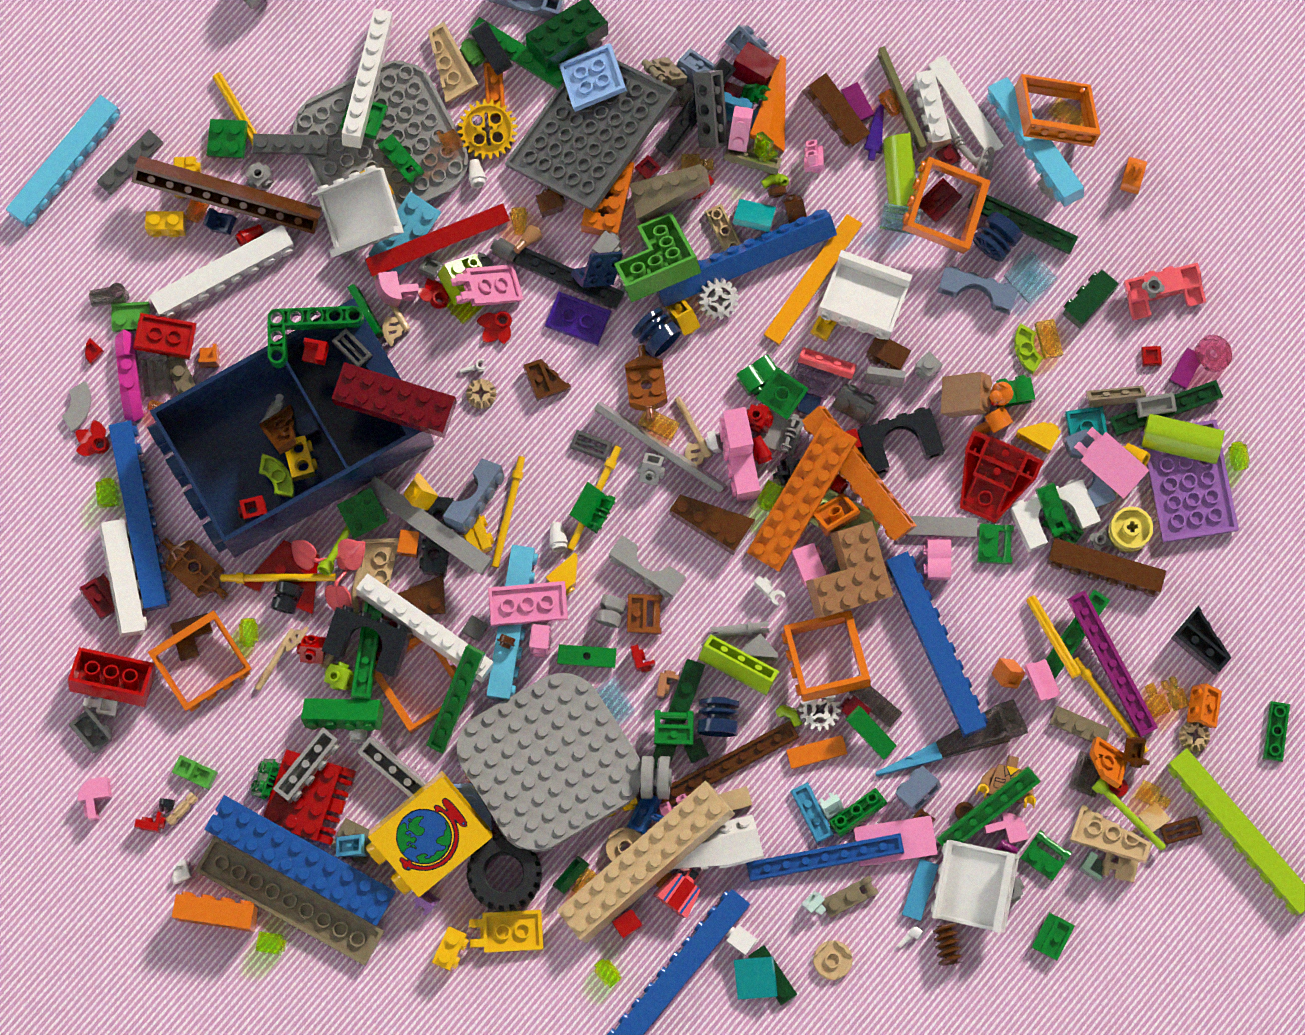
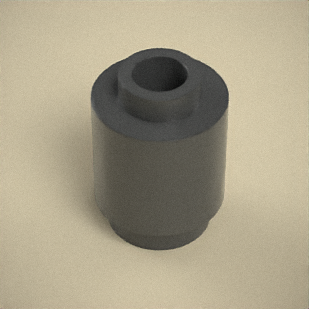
M503 238L495 239L490 247L493 255L507 263H513L519 254L513 250L515 245Z

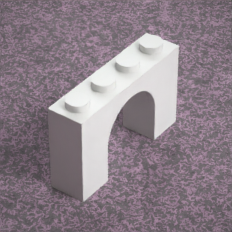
M1076 479L1066 482V486L1061 488L1056 486L1062 504L1071 510L1081 530L1084 531L1099 525L1101 522L1083 479L1079 481ZM1037 494L1031 496L1029 501L1024 502V500H1020L1014 503V507L1010 510L1028 553L1042 548L1048 543L1039 523V512L1042 508Z

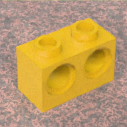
M305 435L296 437V445L285 452L294 482L316 476L315 470L318 469L316 459H312L310 454L313 451L311 440L307 441ZM298 445L304 447L300 453L294 452L295 447ZM306 463L309 465L307 470H299L301 464Z

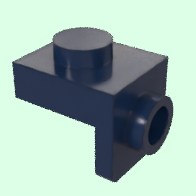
M209 208L203 225L212 232L231 235L237 218L234 215L219 213L215 209Z

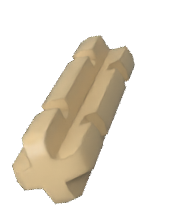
M189 793L186 800H183L173 810L174 813L170 814L166 821L171 826H174L178 819L191 808L192 804L194 805L198 798L193 793Z

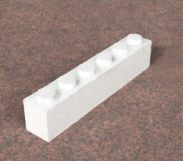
M124 519L101 522L99 530L120 638L142 635L145 628H147V619L142 615L144 606L142 598H139L138 595L140 585L139 580L135 579L134 573L137 570L135 561L132 562L131 558L133 549L132 544L128 543L127 536H130L128 525H125Z

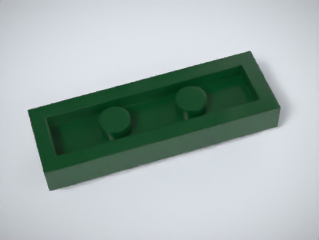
M763 945L748 955V957H772L766 946ZM774 960L777 997L775 998L782 1006L795 997L797 993Z

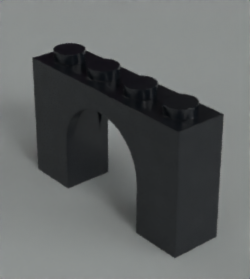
M918 408L914 410V413L908 415L907 413H901L895 419H881L878 421V424H864L857 430L862 444L863 456L877 475L889 471L890 466L884 451L883 440L892 431L907 430L914 434L919 441L925 460L941 456L945 451L931 408Z
M347 605L336 607L321 651L342 658L345 656L352 634L361 627H370L380 635L382 640V651L375 671L392 677H398L413 632L407 631L408 627L404 625H390V621L384 618L373 619L370 613L361 611L360 614L356 613L353 607Z

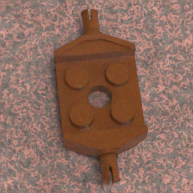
M639 345V357L625 364L629 404L635 410L645 411L647 422H650V417L653 422L655 421L654 410L668 403L663 360L647 356L645 345H642L643 350H641V345ZM645 383H648L652 387L650 389L645 390L641 386Z
M168 538L162 541V544L170 550L165 568L198 598L216 592L223 600L226 599L225 596L228 597L229 594L220 585V576L224 574L225 569L192 539L184 541L179 545H174ZM192 563L199 564L197 572L189 571V566Z

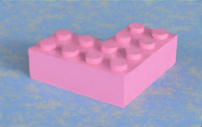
M746 407L723 411L719 422L720 442L724 444L722 450L724 461H728L726 468L728 479H732L730 486L732 498L736 497L737 502L758 499L760 496V486L753 458V439Z

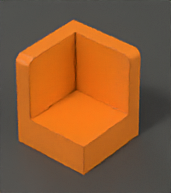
M217 343L212 344L213 347L199 348L200 359H198V364L201 368L220 367V352Z
M400 530L397 549L399 556L418 558L419 532Z
M999 658L992 671V675L1002 687L1018 689L1026 674L1015 660Z

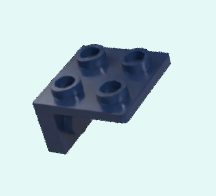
M618 251L590 254L586 267L573 269L571 276L582 288L614 285L617 275L614 263L621 261L623 253Z

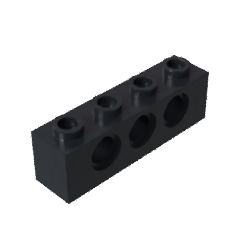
M438 496L426 512L432 517L438 513L444 515L454 501V498ZM444 518L439 521L446 526ZM426 536V539H422L421 549L424 550V557H420L419 569H422L424 575H443L446 577L449 552ZM432 551L440 553L436 559L430 558L429 555Z

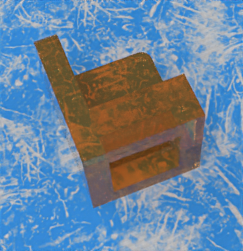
M455 129L441 134L440 131L436 132L446 155L463 147L462 140L458 137Z

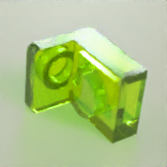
M763 131L757 133L753 152L764 162L778 157V153L773 149L774 141Z

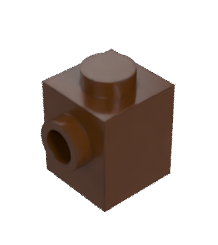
M545 189L541 194L536 195V201L542 218L563 211V205L566 204L564 196L550 189Z

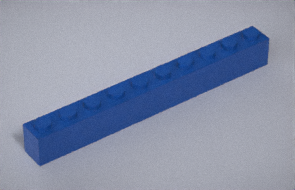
M826 209L817 210L812 215L800 217L793 223L781 225L774 231L764 232L755 239H748L743 244L731 246L726 251L714 253L704 260H698L701 273L658 291L659 300L664 307L704 291L702 285L707 287L708 280L711 283H714V278H717L719 282L722 278L726 281L836 236L837 232L832 217Z
M131 420L111 424L108 426L143 606L147 612L170 607L169 601H172L170 590H166L165 583L168 582L166 571L162 570L161 564H164L163 554L159 553L158 550L161 542L159 535L155 534L154 528L157 527L156 518L151 514V509H154L152 498H148L147 491H150L149 482L144 478L146 466L145 462H141L140 458L143 450L141 443L138 444L137 442L139 430L137 425L134 426Z
M907 551L887 559L886 567L962 736L966 738L985 730L988 720L985 713H981L978 708L980 703L976 694L973 695L970 690L972 685L969 678L963 675V664L954 655L956 649L953 643H949L946 637L948 635L947 629L944 624L941 625L939 622V611L936 607L933 608L930 602L932 601V596L929 590L925 591L923 586L925 583L924 578L915 569L917 566L913 555L910 556Z
M733 889L730 892L726 890L719 898L722 902L717 908L713 906L706 914L709 916L705 922H699L694 929L696 931L692 938L688 936L681 944L684 948L680 953L676 951L669 959L670 965L667 968L664 966L656 975L658 977L654 984L650 982L643 990L646 994L642 999L638 997L631 1005L632 1011L629 1014L625 1012L618 1021L620 1023L616 1030L612 1028L607 1035H644L732 926L744 914L750 903Z

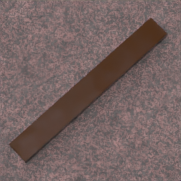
M791 721L776 727L673 782L670 787L669 799H662L661 804L669 802L673 806L677 804L676 798L682 794L688 796L704 781L712 785L799 739Z

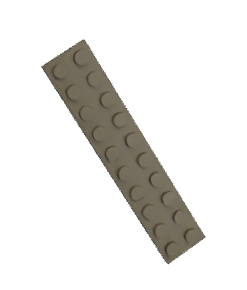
M215 836L195 869L199 874L251 901L258 907L364 966L367 965L385 931Z

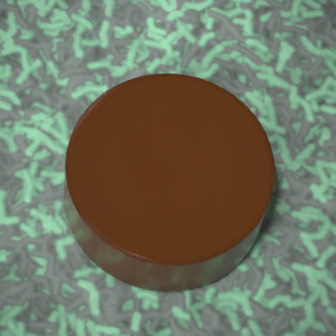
M778 186L767 190L769 198H778L787 194L786 186Z
M969 802L959 803L954 811L956 818L959 820L974 808Z

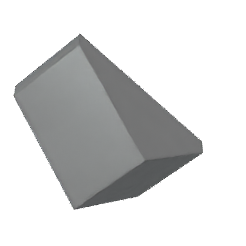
M761 634L741 649V651L759 660H778V653Z

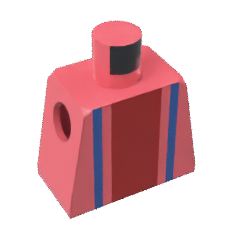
M690 868V871H687L685 876L680 873H674L654 892L653 896L680 917L687 918L701 890L693 884L699 874L692 868Z

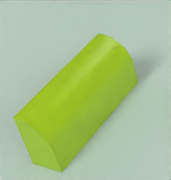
M910 133L892 135L883 140L889 214L908 211L907 201L914 192L912 186L916 179L913 139Z
M1149 414L1146 419L1141 447L1216 464L1225 431Z
M713 635L709 636L698 657V660L765 696L768 695L779 673L773 667Z

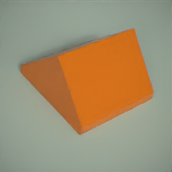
M842 493L818 507L813 517L824 535L828 537L830 533L838 531L858 519L860 510Z

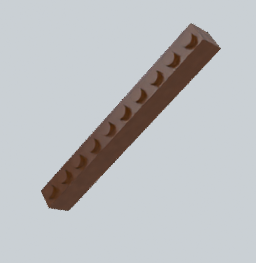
M139 156L134 166L131 182L311 234H315L320 220L322 208L143 156Z

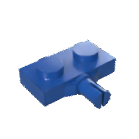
M653 796L651 799L640 798L627 827L645 834L652 821L658 822L664 817L656 814L662 799H659L657 796Z

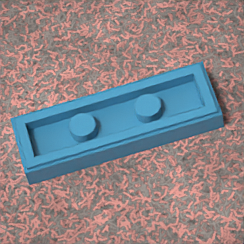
M807 782L791 790L790 792L816 844L834 836L809 783Z
M923 859L919 860L902 912L903 916L921 921L939 866L938 864Z

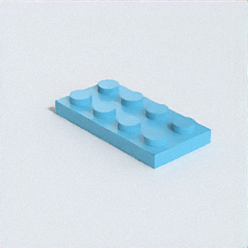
M410 191L397 210L404 233L376 243L369 252V255H376L428 234L440 216L441 211ZM409 262L391 270L397 271V274L401 275Z

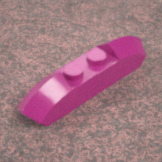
M123 329L115 337L121 402L125 420L135 422L144 417L137 350L133 349L134 334Z

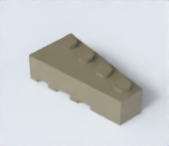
M701 164L630 184L636 218L642 224L664 214L666 210L672 207L675 208L684 200L691 199L711 188L708 171Z

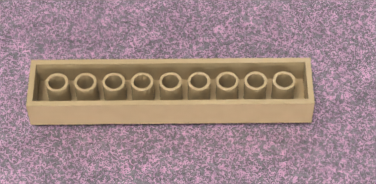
M704 781L558 908L557 912L581 941L588 943L733 817L735 813L707 781Z

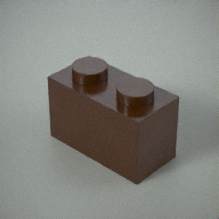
M875 337L867 351L866 357L868 361L875 365L880 364L887 369L902 370L910 356L911 350L891 339L886 340Z

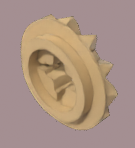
M480 378L479 380H473L467 387L466 397L473 407L484 409L494 403L496 389L489 380ZM481 386L483 391L487 392L483 395L482 401L478 394H473L479 392Z
M1187 722L1179 731L1180 743L1189 751H1201L1210 742V731L1199 722ZM1197 729V735L1201 738H1197L1194 744H1192L1193 737L1189 734L1194 733V731Z

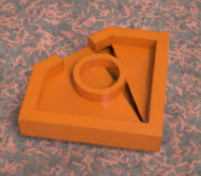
M1097 736L1092 741L1089 755L1100 778L1113 787L1118 788L1122 784L1127 762L1123 760L1124 753Z

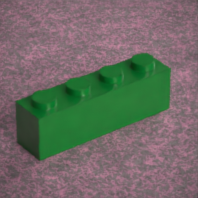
M305 698L301 720L305 728L316 730L317 728L328 730L346 729L349 731L355 729H364L366 731L381 730L384 708L380 700Z

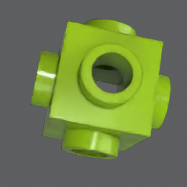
M341 661L330 663L325 671L324 682L329 683V687L334 690H352L354 670L349 668V664Z

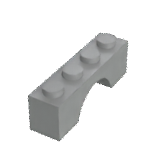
M621 535L609 552L610 562L617 567L622 565L627 569L626 572L635 578L636 576L640 577L646 586L650 588L654 586L659 590L658 593L660 595L673 599L686 581V576L671 566L661 571H650L644 568L637 558L638 545Z

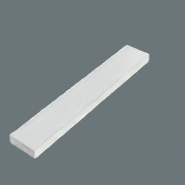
M945 55L929 63V69H934L937 81L982 150L984 151L988 146L993 147L994 153L1001 150L1004 145Z

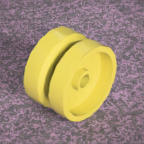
M1138 507L1122 508L1115 514L1108 526L1107 534L1111 544L1115 549L1124 553H1134L1141 550L1153 534L1151 517L1146 511Z

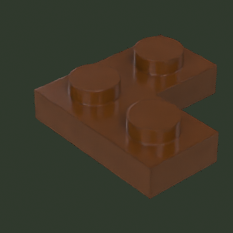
M208 613L171 623L173 636ZM211 622L176 644L181 662L200 656L195 638L213 633Z

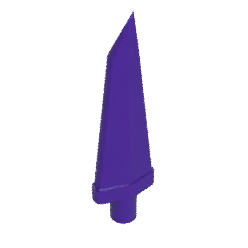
M885 100L876 108L869 130L870 134L864 144V150L869 151V161H875L876 153H882Z

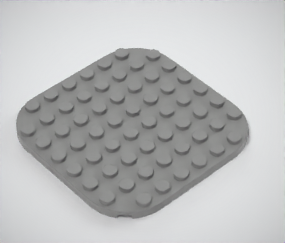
M401 60L382 64L373 101L387 105L388 111L376 140L364 137L361 149L342 145V130H340V124L349 105L356 77L312 97L297 112L298 114L293 125L294 135H328L329 137L328 156L302 155L318 187L333 185V181L337 179H348L350 174L362 172L365 168L375 165L376 168L384 169L388 184L394 192L392 197L398 210L410 191L428 203L455 189L462 182L467 172L468 153L466 147H463L464 142L459 141L461 136L457 133L458 130L429 75L415 64L413 65ZM391 134L395 136L425 172L421 177H416L412 184H409L378 148V144ZM411 167L407 170V172L410 173L414 169Z
M556 673L542 678L512 695L510 700L505 699L471 719L464 726L458 737L457 757L463 772L504 837L512 845L520 849L523 848L532 852L550 850L625 807L636 797L640 790L641 761L638 754L596 689L587 680L578 675Z

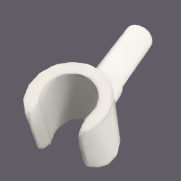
M478 359L475 365L460 369V373L474 370L484 372L487 366L479 367L478 364L484 363L485 360Z
M913 927L897 945L901 948L911 937L918 940L923 931L918 927Z

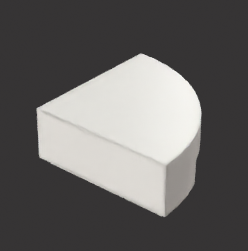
M185 859L177 864L173 872V885L193 878Z

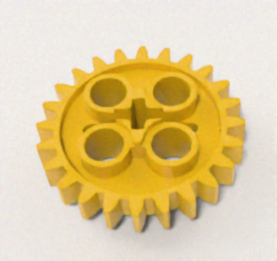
M483 99V104L481 105L476 101V107L469 104L471 110L464 109L463 111L466 116H460L463 123L457 124L462 128L457 133L463 135L459 139V141H465L463 147H470L468 150L469 154L475 151V158L481 154L482 160L485 159L486 155L492 160L494 154L499 158V152L506 155L505 148L512 149L509 143L516 142L512 136L518 135L517 132L513 131V129L518 128V125L512 124L516 121V117L510 118L513 112H506L507 105L501 108L500 101L494 105L493 99H491L489 104ZM485 113H488L489 127L493 128V130H490V146L487 145V134L483 131L486 128ZM499 115L501 121L494 124L491 122V117ZM474 117H481L483 119L482 124L479 126L473 125L472 120ZM496 133L503 135L501 142L493 141V136ZM477 135H482L485 138L482 144L474 142Z

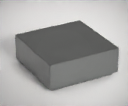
M426 256L417 273L434 281L443 264Z
M471 615L462 632L479 642L488 624Z

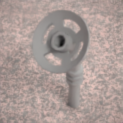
M947 118L955 148L959 149L967 160L977 168L978 176L980 175V177L988 179L994 162L993 147H986L981 156L976 158L965 146L966 143L962 135L958 133L952 119Z

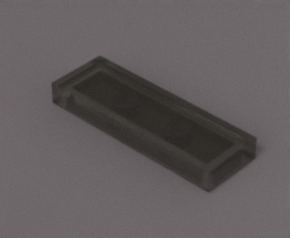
M872 686L848 692L852 697L854 695L872 709L871 713L889 728L902 715L898 708Z

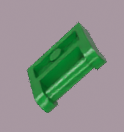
M980 523L977 562L1011 565L1013 560L1011 557V543L1014 526ZM999 532H1004L1003 557H997Z
M654 710V745L693 746L694 711H687L685 713ZM661 719L687 720V725L661 724Z
M1040 829L1020 859L1050 881H1053L1073 852L1062 848L1044 835L1045 832ZM1041 841L1062 856L1061 859L1058 861L1037 846L1038 842Z

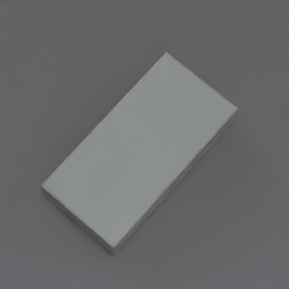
M1174 392L1135 399L1138 418L1148 417L1149 414L1159 415L1177 411Z

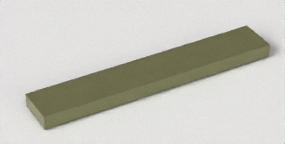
M880 47L877 57L918 153L925 152L927 147L926 141L886 47Z

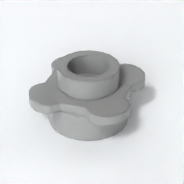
M1152 276L1148 282L1142 284V289L1148 292L1150 298H1155L1156 294L1165 290V286L1162 285L1158 277Z
M1100 529L1098 533H1091L1089 535V540L1092 541L1094 550L1100 551L1105 546L1109 547L1111 545V540L1108 539L1105 529Z

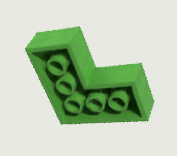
M672 212L637 226L646 250L614 263L619 279L631 302L701 273L697 257Z

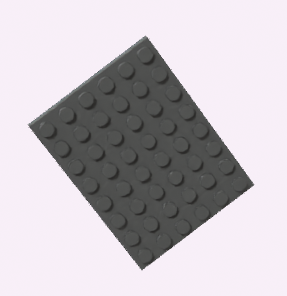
M589 46L584 53L592 51L594 48ZM617 60L627 91L575 112L565 82H563L507 159L505 165L594 212L674 100L678 91Z

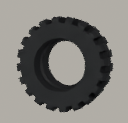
M498 835V837L491 838L471 854V859L467 864L466 876L471 892L482 905L493 911H517L518 908H523L529 901H532L537 891H539L542 880V867L535 852L517 848L504 835ZM503 855L511 856L518 860L523 869L521 883L517 888L509 892L494 890L486 879V870L489 863L496 857Z

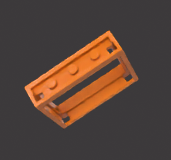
M1027 74L1020 75L1015 85V92L1023 135L1025 137L1094 147L1101 133L1090 84ZM1028 93L1079 100L1084 126L1033 119Z
M928 157L921 161L918 167V172L920 173L912 186L914 189L913 195H910L907 201L909 208L902 217V223H904L902 230L964 254L970 250L991 181ZM931 168L977 186L960 240L914 222Z
M215 610L148 651V654L185 711L190 709L192 712L201 706L199 702L207 699V701L217 696L216 691L221 688L224 691L234 685L232 681L238 677L240 680L250 675L249 670L252 669ZM214 620L242 663L243 668L195 699L187 702L158 655Z
M851 610L783 626L784 633H781L783 645L787 644L786 657L788 662H792L793 667L790 668L792 679L797 680L795 690L797 696L801 695L802 702L871 687L869 671ZM845 623L859 676L806 688L792 635Z
M416 636L412 638L406 653L422 644L423 641ZM432 648L450 678L453 679L457 669L455 665L452 664L450 666L446 660L447 658ZM375 671V680L410 734L438 717L442 706L413 724L382 674Z

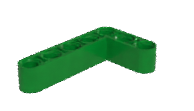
M357 306L272 309L267 317L268 358L270 363L275 368H282L286 365L288 360L287 330L358 328L364 323L363 312ZM355 313L360 315L357 320L350 319L351 315ZM335 314L340 315L339 320H337V321H332V320H331V317H332L333 315H335ZM314 315L321 316L319 321H311ZM301 316L299 322L292 321L293 317ZM275 317H282V320L279 323L273 322V319ZM281 335L282 339L279 342H274V336ZM282 354L280 360H273L274 355Z

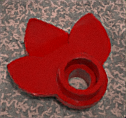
M427 278L425 288H419L418 296L423 301L429 302L436 309L447 307L450 297L444 286L437 280L433 281Z
M500 311L496 314L487 312L476 321L485 328L482 336L483 342L490 343L499 339L502 344H505L511 337L510 326L512 324V317L508 312ZM504 318L506 319V322L504 324L499 323V320Z
M93 420L90 430L81 429L75 432L77 440L81 444L76 449L78 454L91 456L94 453L104 454L109 450L110 443L106 438V429L99 421ZM99 443L104 444L102 448H97V445Z

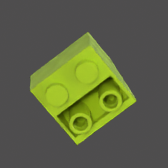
M476 254L444 264L437 274L454 306L461 305L457 304L456 296H460V293L464 292L465 288L463 284L452 286L451 278H456V274H463L462 271L465 268L483 267Z

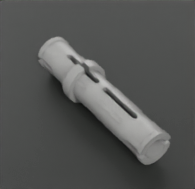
M748 621L747 624L711 627V632L719 631V633L711 635L723 638L749 635L750 637L752 634L770 633L769 628H761L769 626V622L751 623V621Z

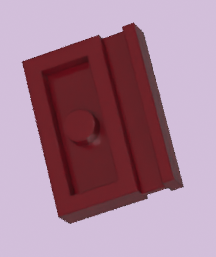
M942 178L922 197L919 208L937 223L963 197Z
M104 573L79 588L100 620L115 612L110 583Z

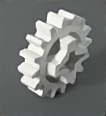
M714 278V283L708 280L707 287L702 285L704 291L698 292L702 299L697 301L699 304H703L700 309L705 311L704 314L707 317L711 314V318L714 320L716 316L722 320L724 314L730 317L729 311L735 312L733 306L739 305L735 301V299L739 298V295L734 294L737 289L732 287L730 281L726 283V280L723 278L720 282L717 278ZM721 287L726 288L729 293H723ZM720 295L722 298L719 299V302H716L715 300H717L718 296ZM708 305H714L715 310L710 309Z
M836 696L822 698L825 699L823 702L816 701V699L807 702L801 701L800 704L804 707L799 708V712L803 713L800 716V720H806L804 726L810 724V730L812 731L817 727L818 732L821 731L822 727L828 731V725L834 727L835 723L833 720L839 721L840 717L836 714L841 713V709L836 708L840 705V702H834ZM808 705L812 709V713L809 716L807 714ZM830 706H832L833 709L832 717L828 713V708ZM816 707L819 709L821 707H824L823 714L819 713L815 715L817 710ZM823 720L824 723H816L814 721Z

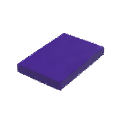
M559 291L545 327L598 346L612 311Z

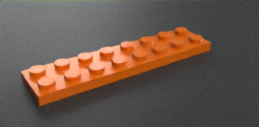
M826 420L822 422L746 553L776 571L781 572L792 550H794L858 439Z

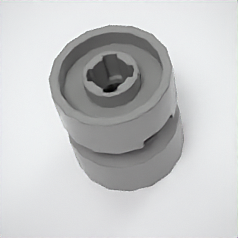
M604 594L600 602L602 609L598 610L595 621L608 627L619 628L622 619L620 613L624 612L626 601L616 596Z

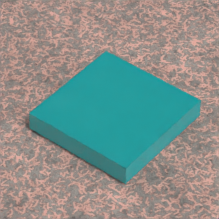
M739 199L733 224L770 232L776 207Z
M1103 406L1065 411L1069 436L1085 429L1089 431L1091 427L1101 435L1105 432L1108 433Z
M773 956L734 960L738 1000L777 997Z

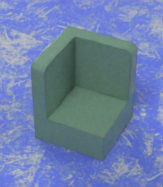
M1091 851L1087 854L1078 870L1096 882H1100L1103 878V875H1101L1102 861L1097 858V854Z

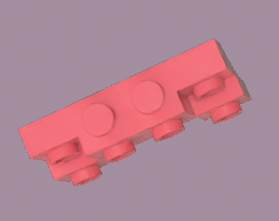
M1198 262L1177 268L1169 266L1160 272L1149 271L1144 276L1125 280L1123 285L1128 298L1127 304L1132 321L1152 315L1149 301L1183 293L1187 307L1205 303L1206 298ZM1152 276L1158 277L1162 285L1165 286V290L1156 294L1155 298H1150L1148 292L1142 289V284L1148 282Z

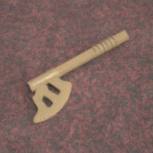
M390 306L395 317L386 316L382 332L386 342L392 347L394 339L400 337L403 331L406 333L411 328L398 307ZM399 323L397 326H389V324ZM396 331V333L389 335V332Z
M679 396L674 400L697 440L696 444L688 443L685 457L690 461L691 459L698 458L693 463L699 466L704 463L705 457L708 459L713 454L708 449L706 441L699 432L685 403H683ZM693 450H702L698 453H691V451Z
M306 626L304 629H297L296 631L290 628L269 665L254 687L259 691L262 689L284 651L289 652L295 648L303 639L309 627Z

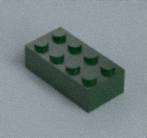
M580 0L526 34V47L549 72L560 63L567 61L607 36L608 22L589 0Z

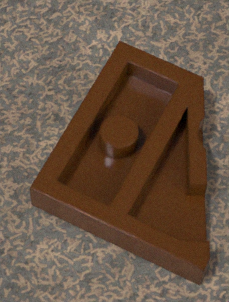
M542 359L523 365L536 401L571 389V385L568 382H564L559 377V374L550 369L548 364Z

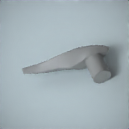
M276 395V400L269 406L265 417L260 423L282 409L284 395Z

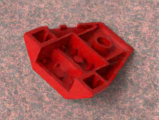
M973 430L965 448L960 508L996 523L1035 481L1044 461L996 437Z

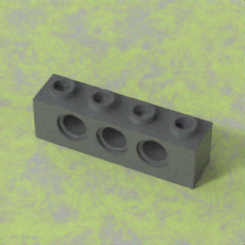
M703 70L694 72L693 82L699 148L727 146L728 134L723 71Z

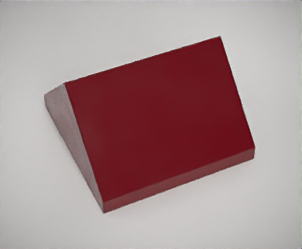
M747 42L734 60L733 66L736 70L732 76L747 85L759 84L760 86H767L780 60Z

